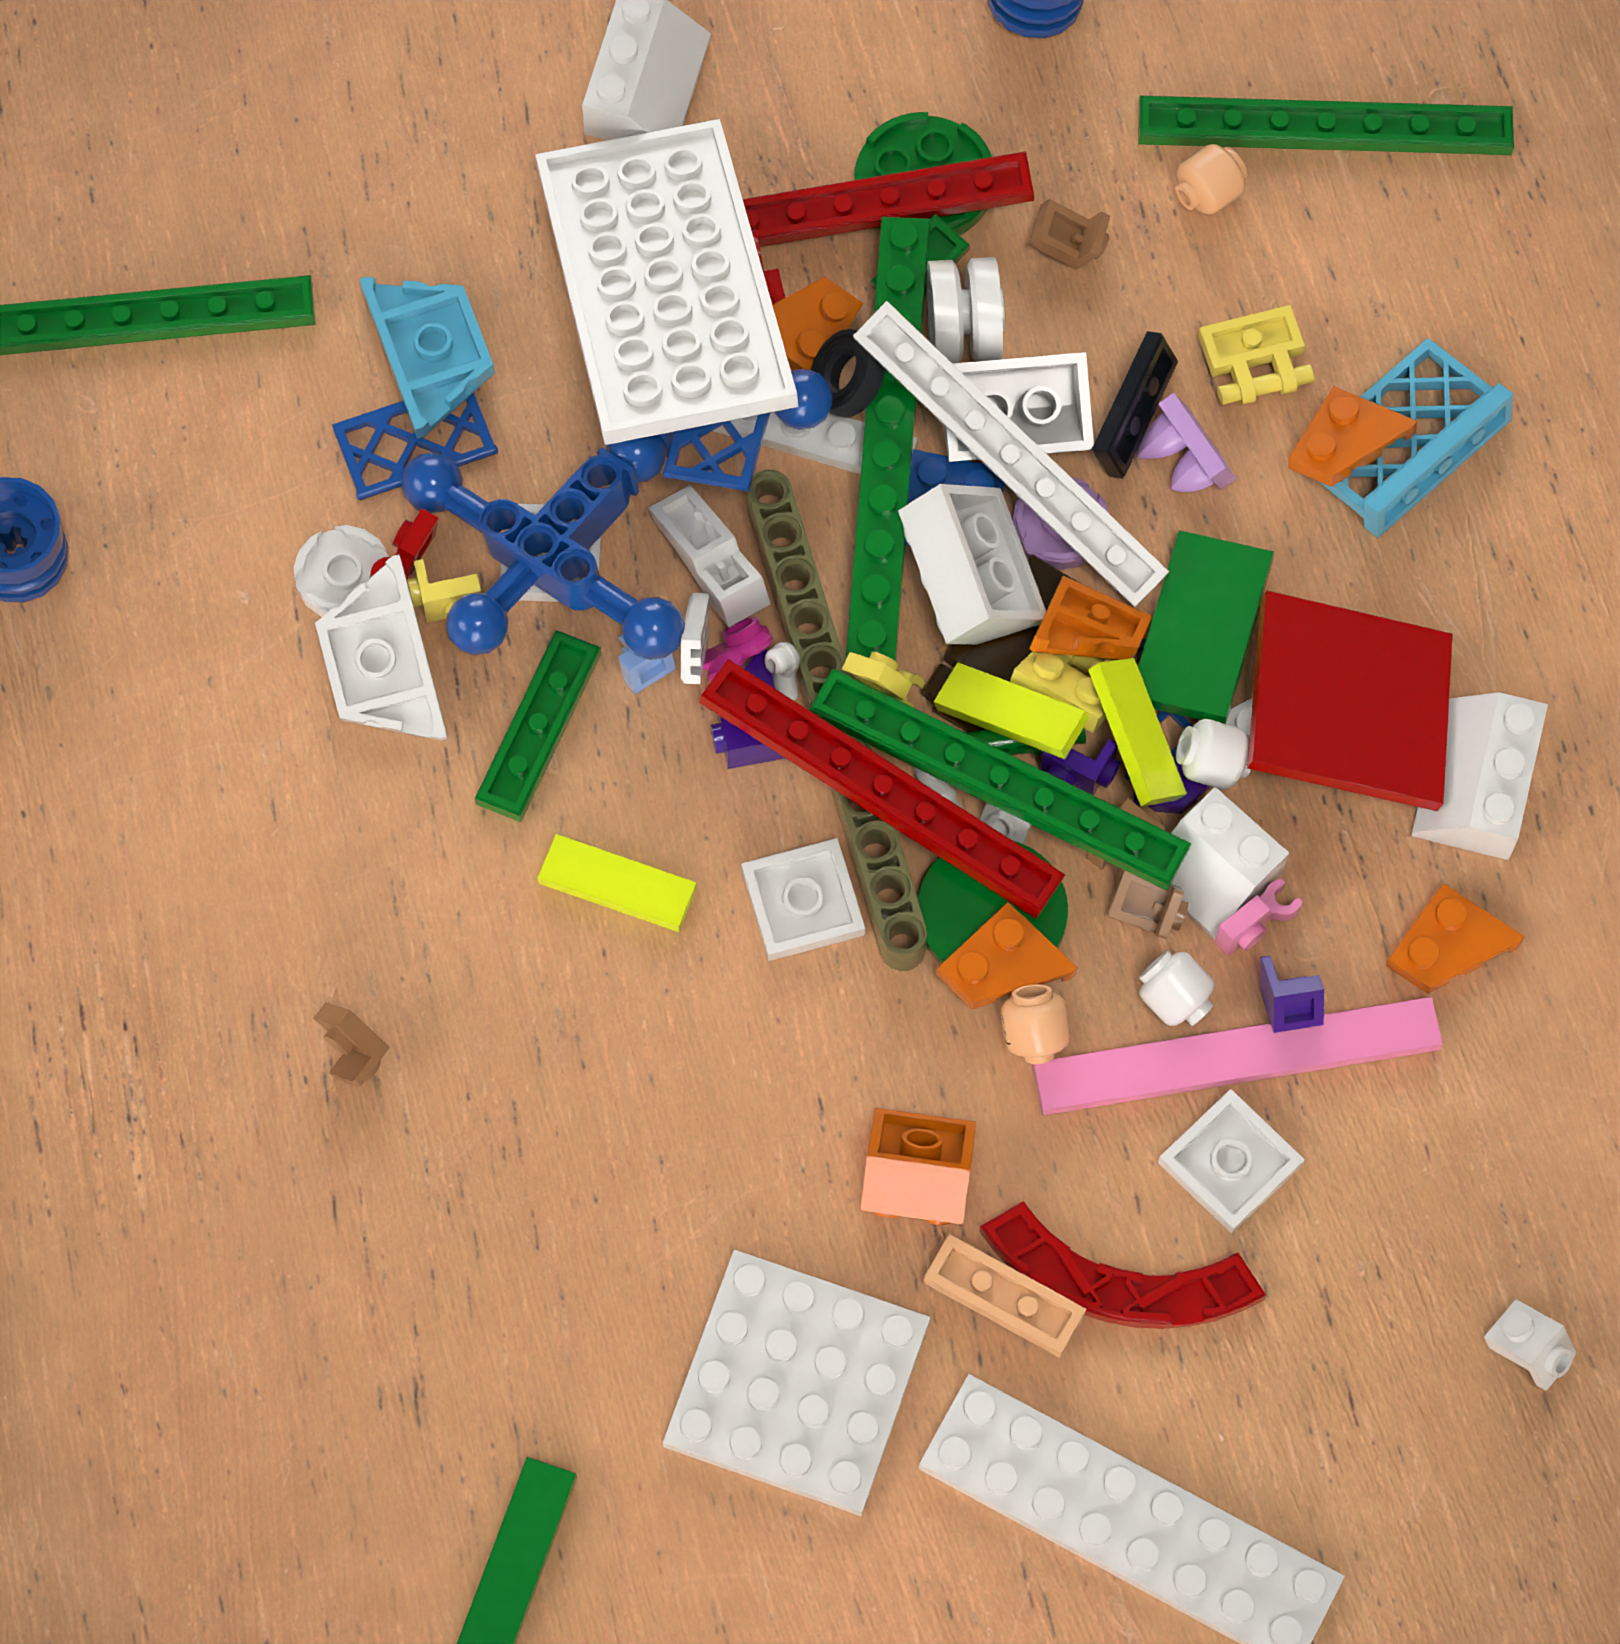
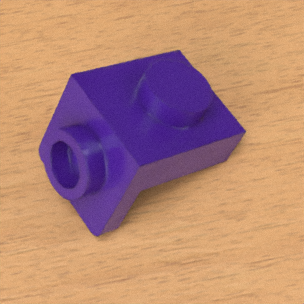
M1109 738L1096 761L1072 748L1065 759L1043 752L1040 770L1089 794L1095 795L1100 785L1105 788L1110 786L1119 770L1121 762L1115 759L1118 746L1116 741Z

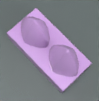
M1174 392L1161 401L1159 406L1164 413L1150 425L1139 445L1138 458H1162L1188 446L1190 450L1179 460L1173 472L1170 487L1174 491L1194 492L1205 489L1214 483L1222 490L1235 481L1237 477L1188 406Z

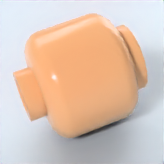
M1216 144L1207 145L1180 163L1176 172L1178 185L1175 187V192L1180 202L1187 209L1192 210L1195 208L1198 212L1205 215L1215 214L1242 195L1245 188L1244 179L1247 177L1245 164L1232 148H1223Z
M1036 984L1017 988L1012 992V997L1006 1000L1001 1008L1005 1046L1012 1054L1024 1057L1027 1063L1042 1064L1050 1062L1055 1058V1053L1064 1049L1070 1040L1066 1001L1061 995L1052 992L1051 987Z

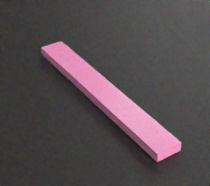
M1432 997L1325 1014L1324 1025L1274 1033L1270 1023L1057 1058L1047 1063L1033 1064V1072L1042 1116L1437 1051L1441 1050L1443 1042Z

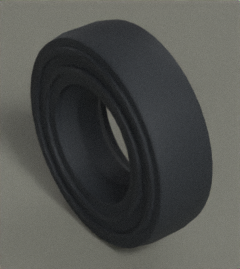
M853 329L841 330L832 335L818 351L811 367L812 371L820 373L830 385L833 400L829 413L840 417L855 416L871 404L881 388L886 370L853 338V335L858 331ZM855 356L856 366L854 374L849 383L840 390L839 379L846 363Z

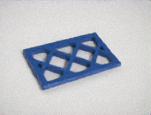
M474 392L465 400L467 406L461 417L449 414L442 420L456 426L445 447L424 438L417 439L415 432L412 434L390 425L393 417L407 413L403 401L332 424L333 431L356 488L357 499L363 500L401 487L402 474L416 446L432 453L436 452L448 456L457 467L498 454V447L493 443ZM471 416L473 418L474 423L469 421ZM367 426L376 429L365 450L349 444L346 433ZM464 430L480 436L483 447L463 454L454 451ZM384 433L408 442L397 463L374 454ZM355 457L360 459L358 464L356 462ZM368 463L392 472L389 479L369 486L365 485L362 474Z
M770 413L758 415L753 433L744 438L741 437L731 423V420L699 426L695 429L689 428L675 431L663 476L665 478L749 492ZM723 425L735 443L711 456L699 438ZM692 443L704 460L692 468L676 466L681 449ZM742 452L746 460L741 477L724 474L718 465Z

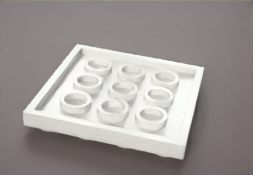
M734 1250L665 1434L663 1447L862 1517L928 1329L930 1317Z

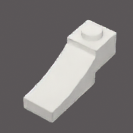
M691 485L648 507L653 522L678 553L702 592L710 593L709 605L728 627L771 605L762 576L739 551L735 536Z

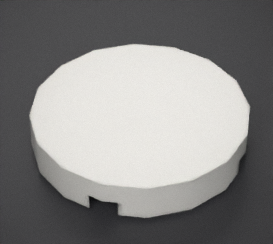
M343 525L335 526L334 530H329L323 534L320 531L311 536L298 552L294 564L297 592L305 605L322 617L330 609L339 606L346 600L347 595L359 584L365 583L370 579L373 564L383 557H389L380 539L362 528Z

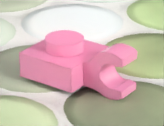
M1282 878L1271 882L1263 895L1260 897L1258 895L1219 925L1215 943L1227 956L1240 946L1244 951H1247L1256 945L1267 933V930L1264 928L1267 921H1288L1299 913L1303 903L1300 898L1295 899L1290 905L1286 906L1280 905L1275 900V896L1284 889L1285 882Z

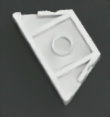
M398 554L389 558L385 562L386 565L368 581L362 582L347 595L346 600L339 606L333 607L315 622L337 711L342 721L442 741L448 739L403 563Z

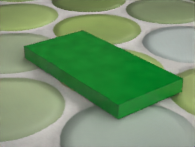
M1179 530L1167 569L1169 573L1165 576L1138 666L1155 710L1199 720L1210 719L1223 724L1227 723L1259 612L1261 598L1264 594L1273 563L1274 551Z

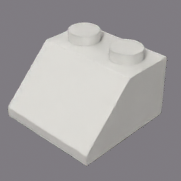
M1216 787L1186 814L1171 832V834L1191 843L1190 850L1172 884L1181 887L1184 891L1182 900L1189 903L1186 915L1214 940L1221 923L1258 895L1260 897L1266 891L1268 885L1283 874L1289 852Z

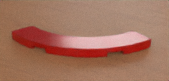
M1024 1201L983 1224L979 1229V1232L992 1250L1007 1266L1086 1308L1084 1316L1107 1323L1155 1329L1190 1327L1214 1322L1240 1313L1262 1302L1267 1296L1238 1252L1214 1264L1194 1270L1176 1272L1175 1275H1143L1140 1272L1123 1270L1102 1263L1097 1264L1070 1250L1071 1247L1053 1235L1035 1217Z

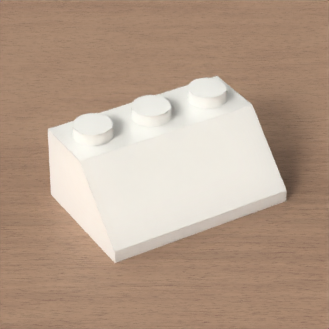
M616 0L582 104L584 135L613 140L684 126L711 40V33L668 0Z
M1086 352L953 364L1046 454L1092 450L1094 441ZM943 425L949 462L979 460Z
M939 484L898 510L904 526L905 538L914 553L920 570L921 582L928 592L937 617V626L943 634L946 644L977 645L1041 624L1046 609L1001 488Z
M1501 692L1450 698L1444 804L1438 811L1417 807L1411 836L1509 860L1519 838L1548 704Z

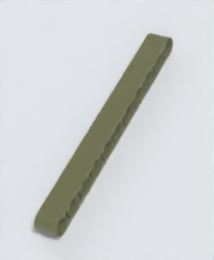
M763 470L753 476L748 492V514L786 641L792 644L800 654L797 678L806 708L810 711L811 705L827 677H815L810 673L812 669L824 666L831 670L834 668L846 675L848 674L841 670L845 660L791 484L788 478L781 472ZM765 495H773L781 499L775 504H764L759 501ZM785 537L792 540L793 544L787 547H778L771 542L774 539ZM791 580H799L807 586L801 590L794 591L786 588L784 585ZM804 623H812L817 625L820 630L813 634H805L797 628ZM850 736L851 738L855 739L862 745L872 750L871 745ZM831 788L880 954L884 962L892 969L909 971L916 968L923 961L925 955L927 931L897 830L869 811L859 812L854 810L850 806L853 802L852 800ZM877 843L886 847L888 852L881 857H872L866 854L863 849L870 844ZM884 889H894L902 895V898L895 903H887L879 899L877 894ZM906 934L914 938L916 944L909 949H900L894 946L890 940L897 935Z

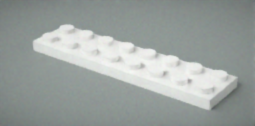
M968 1374L919 1463L918 1469L1240 1644H1311L1345 1577L971 1374Z

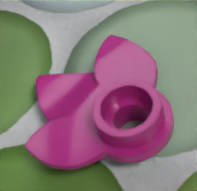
M757 617L746 618L728 627L722 633L725 642L707 650L703 669H709L707 674L709 682L712 681L727 659L742 667L747 658L758 655L769 647L773 637L767 626L760 625Z

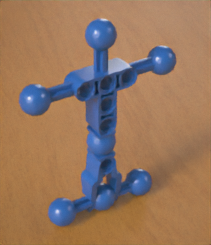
M806 368L791 370L797 391L798 407L775 411V414L785 426L797 430L815 428L826 420L831 410L833 393L830 385L818 372ZM674 432L608 444L606 449L601 447L597 451V456L591 457L584 462L536 515L508 499H497L488 503L462 486L463 478L461 471L448 456L436 452L420 454L408 463L402 474L401 487L404 497L416 510L424 509L431 514L448 510L481 532L489 554L509 568L485 594L481 592L465 594L452 604L447 613L446 630L449 639L460 651L472 655L490 653L499 647L508 631L509 619L507 613L533 585L568 608L584 611L595 607L623 626L622 635L624 641L637 656L649 660L666 658L678 649L682 634L684 633L685 623L682 614L672 602L660 597L643 598L639 601L600 576L595 557L589 551V548L624 512L629 504L630 496H636L639 493L637 483L648 482L660 473L665 463V456L668 457ZM609 485L608 487L600 488L601 486ZM572 519H578L577 521H574V522H568L569 520H572ZM509 529L508 531L500 532L501 530ZM547 553L543 556L535 557L538 554ZM584 577L582 580L572 581L575 578Z

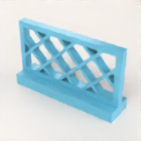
M1429 338L1422 342L1360 397L1381 405V398L1388 391L1409 390L1410 406L1385 408L1414 420L1419 418H1445V428L1438 434L1416 435L1415 433L1407 441L1401 437L1385 447H1411V458L1404 464H1383V457L1381 456L1377 459V465L1355 468L1349 477H1377L1378 487L1364 499L1349 488L1348 477L1343 482L1340 481L1332 487L1319 482L1363 517L1364 528L1376 538L1383 535L1512 421L1513 393L1500 383L1495 387H1491ZM1429 357L1443 368V377L1415 378L1414 369ZM1449 389H1470L1479 398L1471 405H1450ZM1415 390H1444V406H1416Z

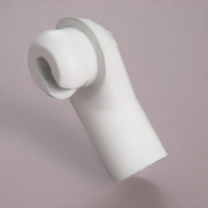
M780 642L767 651L765 665L772 673L775 689L790 699L796 700L799 697L797 670L800 664V654L792 644Z

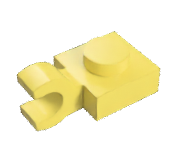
M850 652L841 669L852 678L912 707L914 705L908 702L906 698L911 686L923 688L925 684L923 678L919 675L904 670L896 671L899 664L893 659L877 652H872L870 658Z

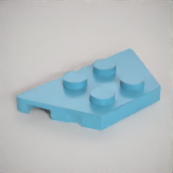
M374 277L360 278L359 281L364 298L417 439L425 437L495 374L491 356L464 286L450 284L429 286L423 282L403 280V286L376 284Z

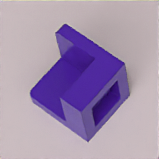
M1271 956L1260 957V993L1273 1032L1277 1033L1324 1025V987L1320 975L1279 980Z

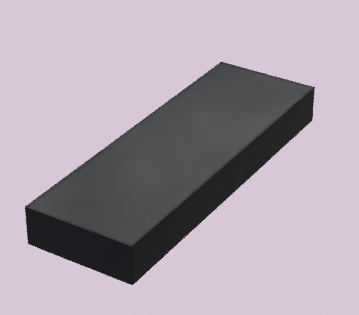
M1146 332L1092 447L1093 453L1109 477L1123 479L1178 364L1177 358L1162 333Z

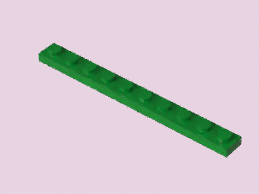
M882 217L874 314L888 301L922 334L930 221L929 219ZM885 370L884 379L878 394L866 408L846 659L850 652L870 658L872 652H877L894 661L897 659L906 543L904 526L898 510L909 504L917 399L887 370Z

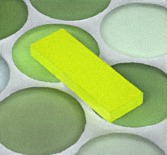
M1135 658L1100 662L1090 668L1088 671L1140 806L1176 801L1187 794Z
M959 662L955 665L934 700V704L940 712L1062 759L1067 757L1088 721L1086 711Z
M558 834L553 839L538 876V883L676 932H679L697 889V884L694 881Z

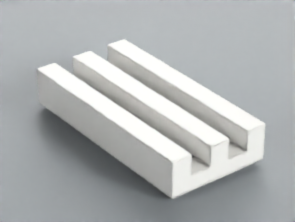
M692 593V596L689 597L684 622V633L681 638V680H683L684 684H701L709 641L708 608L710 593Z

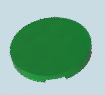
M928 112L908 113L886 121L866 138V143L861 149L855 164L854 180L989 158L992 155L983 139L965 123L958 124L945 118L928 116ZM987 209L942 216L940 218L957 234L962 235L980 221Z
M1014 841L1023 848L1027 849L1034 855L1038 856L1039 858L1047 862L1048 864H1050L1041 854H1039L1034 849L1020 842ZM939 857L926 873L918 895V902L927 931V950H930L943 963L1009 901ZM1062 882L1037 919L1009 902L1056 948H1059L1065 934L1068 919V901Z

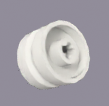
M971 258L965 269V289H961L959 271L953 260L928 261L926 268V299L929 342L954 364L959 363L963 357L964 335H967L970 355L974 362L1001 360L1005 312L996 258Z

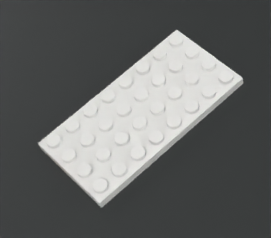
M720 119L535 154L605 445L798 407L797 391Z

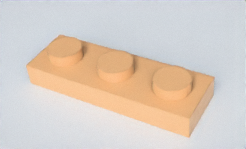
M951 1234L947 1236L924 1276V1284L1058 1358H1061L1086 1312V1308Z

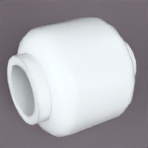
M1202 719L1193 727L1188 726L1183 731L1176 750V761L1178 764H1181L1183 774L1187 779L1221 790H1227L1234 786L1239 778L1245 779L1251 769H1247L1248 737L1245 731L1240 728L1210 719Z
M1168 950L1165 951L1139 976V979L1143 982L1139 991L1141 999L1169 1026L1179 1025L1184 1020L1193 1026L1213 1007L1208 997L1214 990L1215 982L1193 957L1186 952H1178L1172 955Z

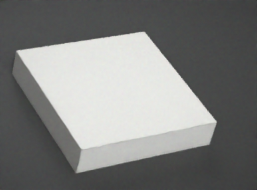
M838 838L741 863L742 875L768 961L865 936L864 922Z
M1230 1089L1159 1157L1158 1164L1232 1234L1303 1165L1305 1159Z

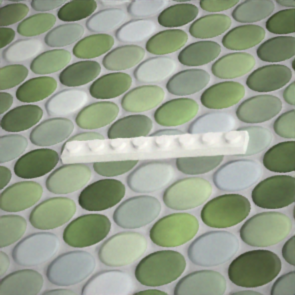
M888 301L853 335V338L1134 608L1169 573L1153 555Z

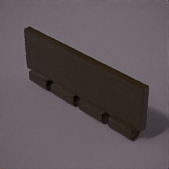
M1031 555L1027 561L1047 611L1062 577L1065 576L1074 581L1076 580L1036 556ZM1040 625L977 645L952 644L943 658L952 667H955L957 662L1010 682L1014 669L1032 652L1029 648ZM939 664L921 691L922 696L934 704L935 698L953 669L944 664ZM936 706L933 708L932 712L967 733L985 730L982 727L940 712Z

